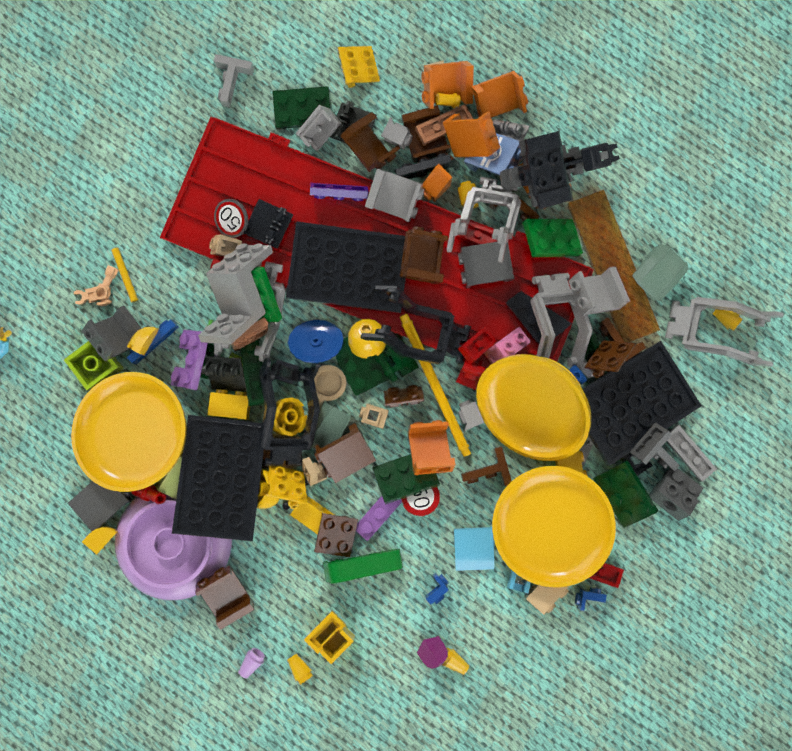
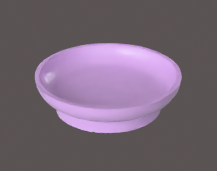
M166 495V500L163 504H156L153 501H144L136 497L123 512L116 530L118 532L115 534V553L123 574L138 590L157 599L183 600L196 596L195 585H197L199 580L212 576L221 567H226L231 552L232 540L172 534L176 499Z

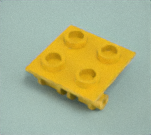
M372 46L338 47L339 58L342 64L341 68L343 69L345 84L348 85V88L355 87V83L380 81Z
M269 466L271 497L289 500L288 505L291 509H297L300 503L307 504L304 473L281 466Z

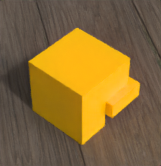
M332 610L304 638V641L317 654L320 652L332 664L354 642L355 635Z

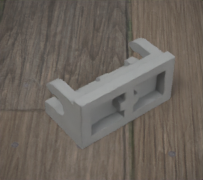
M319 105L296 134L307 147L311 145L314 150L318 151L339 127L341 122L331 109Z

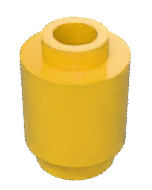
M471 181L460 183L457 191L461 206L464 207L467 194L472 190V187H476L475 183H471ZM475 204L473 208L479 207V204Z

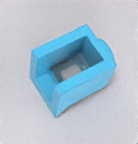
M511 570L507 588L529 593L531 582L521 578Z

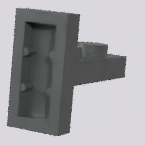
M656 422L630 451L634 457L644 464H647L653 457L656 460L659 459L657 463L665 469L669 467L676 471L680 466L662 448L672 434Z

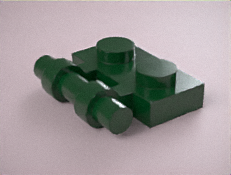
M398 335L397 337H398L402 342H404V341L402 340L401 336ZM387 344L385 352L378 356L375 355L377 363L380 362L385 371L383 373L386 378L389 377L392 383L398 380L395 374L397 371L402 378L419 368L415 359L397 354ZM387 357L391 359L392 363L394 364V367L390 366L389 362L386 359Z

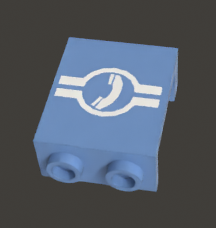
M496 133L500 145L496 152L489 157H466L464 162L472 171L476 172L480 168L500 175L502 170L517 167L519 161L522 160V156L520 157L519 155L521 153L519 141Z

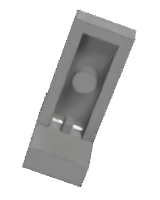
M215 54L214 63L216 67L225 69L222 78L224 84L223 88L219 90L218 99L223 107L230 108L238 73L253 76L255 68L250 61Z

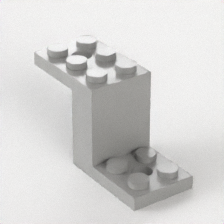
M240 244L236 247V250L225 255L221 262L214 264L212 269L206 273L222 314L212 324L206 326L205 330L198 335L201 342L232 344L266 313L251 271L273 253L271 245Z

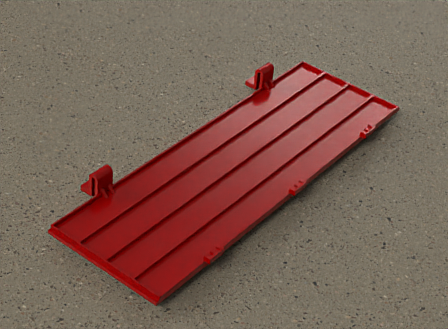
M210 117L160 235V239L212 259L210 267L212 269L214 264L224 259L220 255H211V249L209 248L212 238L216 235H223L218 230L214 220L216 206L221 201L234 199L240 202L246 209L248 221L258 199L278 208L283 207L287 209V212L294 214L279 248L276 249L271 246L273 253L262 261L261 267L265 268L266 261L283 265L282 273L278 272L276 282L283 283L287 289L297 221L404 236L406 231L413 229V227L425 228L426 232L440 231L442 235L448 236L449 240L451 224L455 223L456 219H460L461 215L426 201L417 200L415 206L418 208L415 219L411 218V221L407 222L405 219L375 208L365 207L367 199L363 201H354L352 198L336 200L330 196H325L323 199L314 198V195H310L311 183L367 186L369 195L373 180L290 148L289 144L291 141L272 132H270L268 138H265L218 118ZM470 219L472 223L494 230V228ZM517 230L515 237L512 236V239H508L514 279L510 282H504L503 280L472 285L466 289V284H462L461 272L464 271L463 265H459L458 253H461V247L473 245L458 240L455 236L451 253L447 252L448 241H444L439 273L444 275L443 282L432 284L406 279L404 293L415 304L452 313L455 316L453 324L459 328H464V325L471 326L469 339L486 326L497 340L496 343H498L520 327L530 340V343L514 355L527 354L536 356L539 345L505 303L520 291L532 298L539 293L537 284L532 283V278L535 276L550 275L551 277L553 274L568 273L571 279L578 272L582 271L584 277H590L594 269L566 257H532L526 234ZM245 234L234 238L242 241V244L267 245ZM321 303L361 320L371 319L381 325H388L391 327V332L406 338L408 336L402 327L400 317L408 314L410 320L413 321L421 343L435 350L437 349L442 328L440 321L409 314L404 309L401 310L400 314ZM570 303L545 305L573 324L575 317ZM572 325L555 337L549 359L558 361ZM484 353L471 364L464 357L463 367L460 370L456 383L476 390L481 375L491 365Z

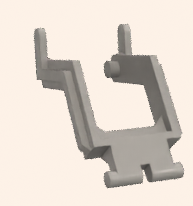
M481 177L479 184L483 186L481 188L472 187V190L467 194L461 218L456 219L455 223L451 224L447 252H452L455 236L466 235L475 204L484 202L506 206L510 211L506 227H500V230L494 229L492 239H496L497 243L501 245L498 262L502 263L508 239H512L521 206L518 195L512 194L513 190L517 191L518 188L505 190L502 188V185H497V179Z
M266 261L265 271L282 315L286 288L283 283H278L276 280L278 272L282 273L283 265ZM281 320L270 323L262 347L256 346L254 355L259 356V361L264 362L265 358H270V351ZM214 343V357H220L223 348L229 349L230 344Z
M562 273L553 274L551 277L550 275L533 277L532 283L537 284L539 293L531 299V305L542 335L536 356L549 359L555 339V333L545 305L568 302L571 305L579 331L572 355L567 359V364L569 367L576 365L588 378L594 377L592 369L584 368L587 364L584 357L593 329L588 315H582L573 291L570 289L568 284L569 274Z
M702 297L691 299L690 307L680 306L679 301H672L669 317L674 318L675 322L668 321L665 338L672 339L673 336L683 337L682 344L687 350L724 355L752 366L773 367L774 362L764 361L762 358H759V352L749 350V353H745L728 346L698 342L696 339L701 312L706 308L733 311L755 320L754 325L764 327L765 322H771V318H783L784 313L777 311L761 312L739 302Z

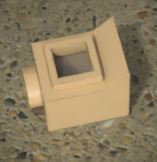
M367 404L366 407L362 406L359 417L362 418V423L384 429L389 410Z

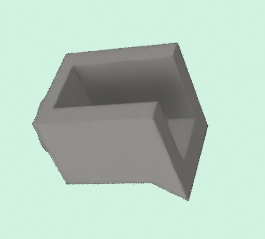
M391 117L381 135L384 141L394 146L399 145L400 149L403 150L406 146L410 145L413 138L407 127L397 122L394 124Z
M470 400L459 404V417L462 424H466L463 431L484 423L475 401L471 403Z

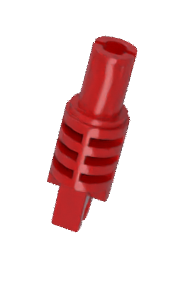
M154 485L137 491H131L133 495L144 501L163 504L166 500V495L158 491Z

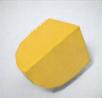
M151 326L137 330L127 347L141 355H145L159 328Z
M100 527L89 533L82 543L95 554H98L118 531L110 527Z

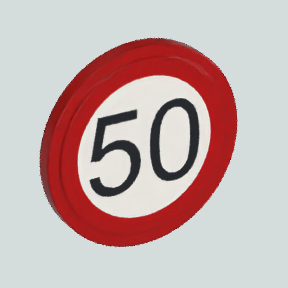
M434 487L403 498L401 501L404 508L410 514L426 516L437 508L440 501V493L438 488Z

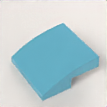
M492 527L454 529L455 570L494 569Z

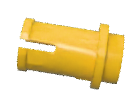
M437 93L435 104L451 106L455 109L460 105V95H457V93Z

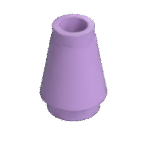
M257 648L249 650L238 671L240 676L247 679L264 663V653Z

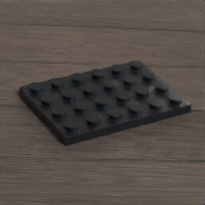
M297 221L286 298L401 314L402 308L397 303L390 302L389 296L386 293L374 292L373 288L375 285L397 286L404 292L406 278H401L400 272L405 236Z
M662 341L657 342L626 361L618 372L610 371L583 388L591 411V427L588 436L607 466L630 453L655 422L667 429L702 406Z
M188 415L172 534L253 542L264 447L259 442L262 423Z

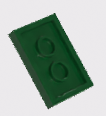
M328 86L272 91L276 129L301 127L319 105L330 109Z
M348 337L344 338L342 349L335 357L355 397L390 380L389 377L386 378L383 373L385 371L380 362L377 363L375 355L369 356L367 359L357 357L351 352V348L348 345Z
M411 454L372 467L385 505L440 486L436 473L414 475Z
M628 460L593 478L609 499L613 512L623 528L658 512L657 507Z

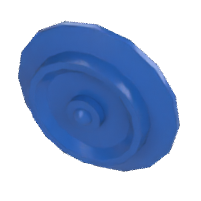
M311 320L294 328L289 335L288 346L295 358L307 363H320L328 361L339 353L342 349L344 338L341 330L335 324L325 320Z

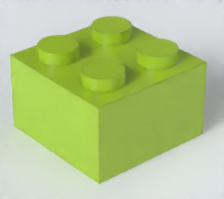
M89 341L64 359L65 363L87 391H90L102 380L116 375L124 369L116 357L104 361Z

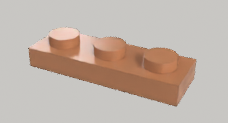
M466 104L416 126L415 131L423 146L447 135L443 122L453 114L460 113L462 120L473 119Z

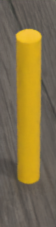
M113 248L111 251L131 303L138 301L119 248Z

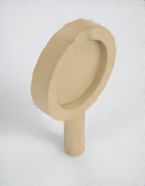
M321 366L314 378L320 410L324 401L336 400L345 392L347 385L346 377L342 370L336 366Z

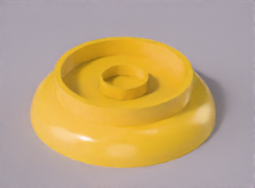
M510 355L491 364L479 379L476 398L483 421L491 433L512 451L535 460L556 461L573 455L585 443L591 427L590 406L576 377L560 363L534 355Z
M124 372L112 375L96 384L85 395L77 408L71 432L75 458L87 477L101 487L119 492H130L147 488L164 478L180 458L186 440L187 426L185 413L175 393L156 377L140 372Z
M544 466L519 475L504 489L494 509L492 531L500 556L518 576L540 586L567 587L588 579L606 562L613 548L616 523L609 499L592 479L570 468Z

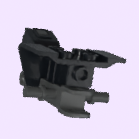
M560 131L525 139L524 141H519L521 150L519 155L520 157L522 156L523 165L502 170L500 172L502 188L505 190L528 186V196L531 198L532 207L538 206L539 209L547 208L573 200L571 186L569 185V182H572L571 172L573 175L584 173V171L587 172L611 166L612 162L620 159L619 155L614 156L612 153L613 149L618 147L617 144L608 145L605 142L582 148L581 150L579 146L570 148L567 153L565 145H562Z

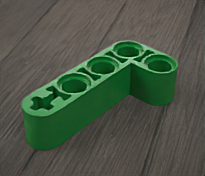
M400 549L322 562L325 581L331 584L403 569Z

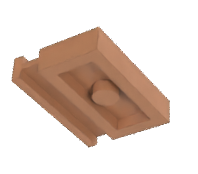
M262 318L255 322L231 344L234 351L265 336L268 331L266 319Z

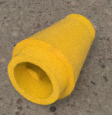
M716 309L712 313L727 330L731 329L734 331L743 320L740 314L733 311Z
M446 648L448 657L442 665L464 675L469 669V664L454 649Z
M297 653L287 660L295 681H298L300 685L313 676L310 667Z

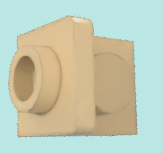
M221 234L216 235L210 242V254L224 257L236 250V247L242 244V241Z
M310 457L302 460V471L310 486L327 479L321 464L318 462L312 463Z

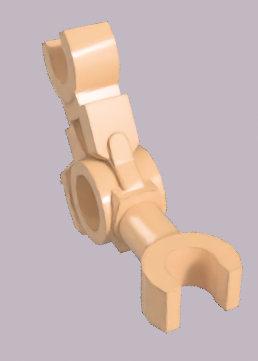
M108 265L102 284L99 283L96 287L85 289V292L81 290L74 291V294L82 295V299L75 301V304L83 305L86 301L93 303L98 300L101 301L96 303L98 306L111 304L112 301L109 299L111 288L109 286L119 269Z

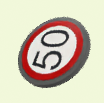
M225 199L216 206L214 220L218 230L227 237L235 238L241 236L248 226V214L244 206L234 199Z

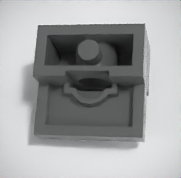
M668 468L661 480L653 487L649 496L656 504L679 521L691 515L699 502L697 498L702 492L703 487L679 468L676 471Z

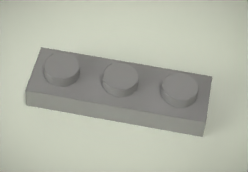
M676 425L669 431L672 435L666 442L700 481L703 482L717 470L680 425Z

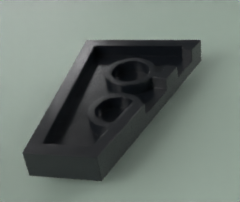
M443 153L431 160L429 158L421 159L419 163L413 165L411 163L403 164L401 168L396 169V174L412 179L427 176V172H432L438 164L444 169L453 167L454 171L460 170V165L450 154Z
M520 291L505 304L539 345L542 335L531 305L532 297ZM546 307L555 337H557L572 323Z

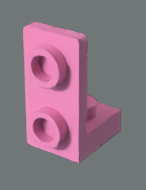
M518 327L489 348L484 354L490 363L493 364L501 358L516 354L528 345L530 340L522 329Z

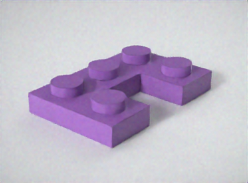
M183 329L179 348L189 351L185 358V368L175 367L172 372V386L192 390L198 389L208 344L201 342L198 337L202 331Z

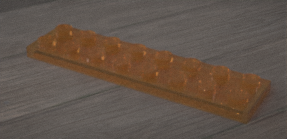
M601 190L569 202L567 204L594 269L595 276L603 274L609 267H616L630 299L620 310L610 311L617 331L623 341L631 342L660 331L644 289L637 284L632 276L636 268L605 191Z

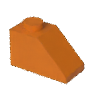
M439 164L433 169L422 186V189H425L423 196L428 201L432 200L434 203L450 188L452 176Z

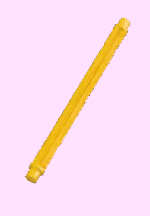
M408 314L401 316L402 327L412 347L424 350L414 328L413 321L410 320ZM419 360L446 422L449 423V428L456 441L458 450L461 451L463 457L470 455L469 444L466 442L431 363Z

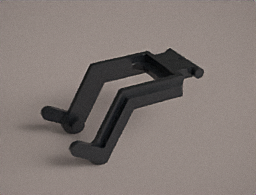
M374 286V292L386 293L389 296L390 302L397 303L407 313L440 321L442 324L437 349L433 352L407 346L391 332V327L388 325H382L381 329H376L375 334L361 333V339L382 341L401 356L437 365L444 362L445 356L456 358V363L463 364L464 356L458 348L462 346L460 343H465L469 340L471 326L464 325V328H459L453 324L455 316L452 313L415 304L397 286Z
M265 358L259 371L265 406L259 442L265 450H270V458H265V466H283L284 461H286V466H302V460L304 459L301 458L302 451L311 450V446L314 444L320 412L314 378L320 368V363H312L311 367H305L303 372L298 373V380L303 381L308 405L304 434L301 437H274L272 430L276 413V402L272 380L275 379V372L269 369L271 359Z

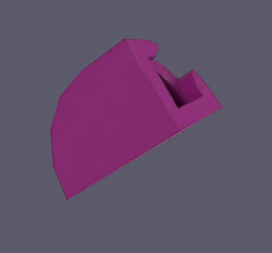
M439 636L424 639L417 651L422 662L431 669L441 666L448 657V651Z

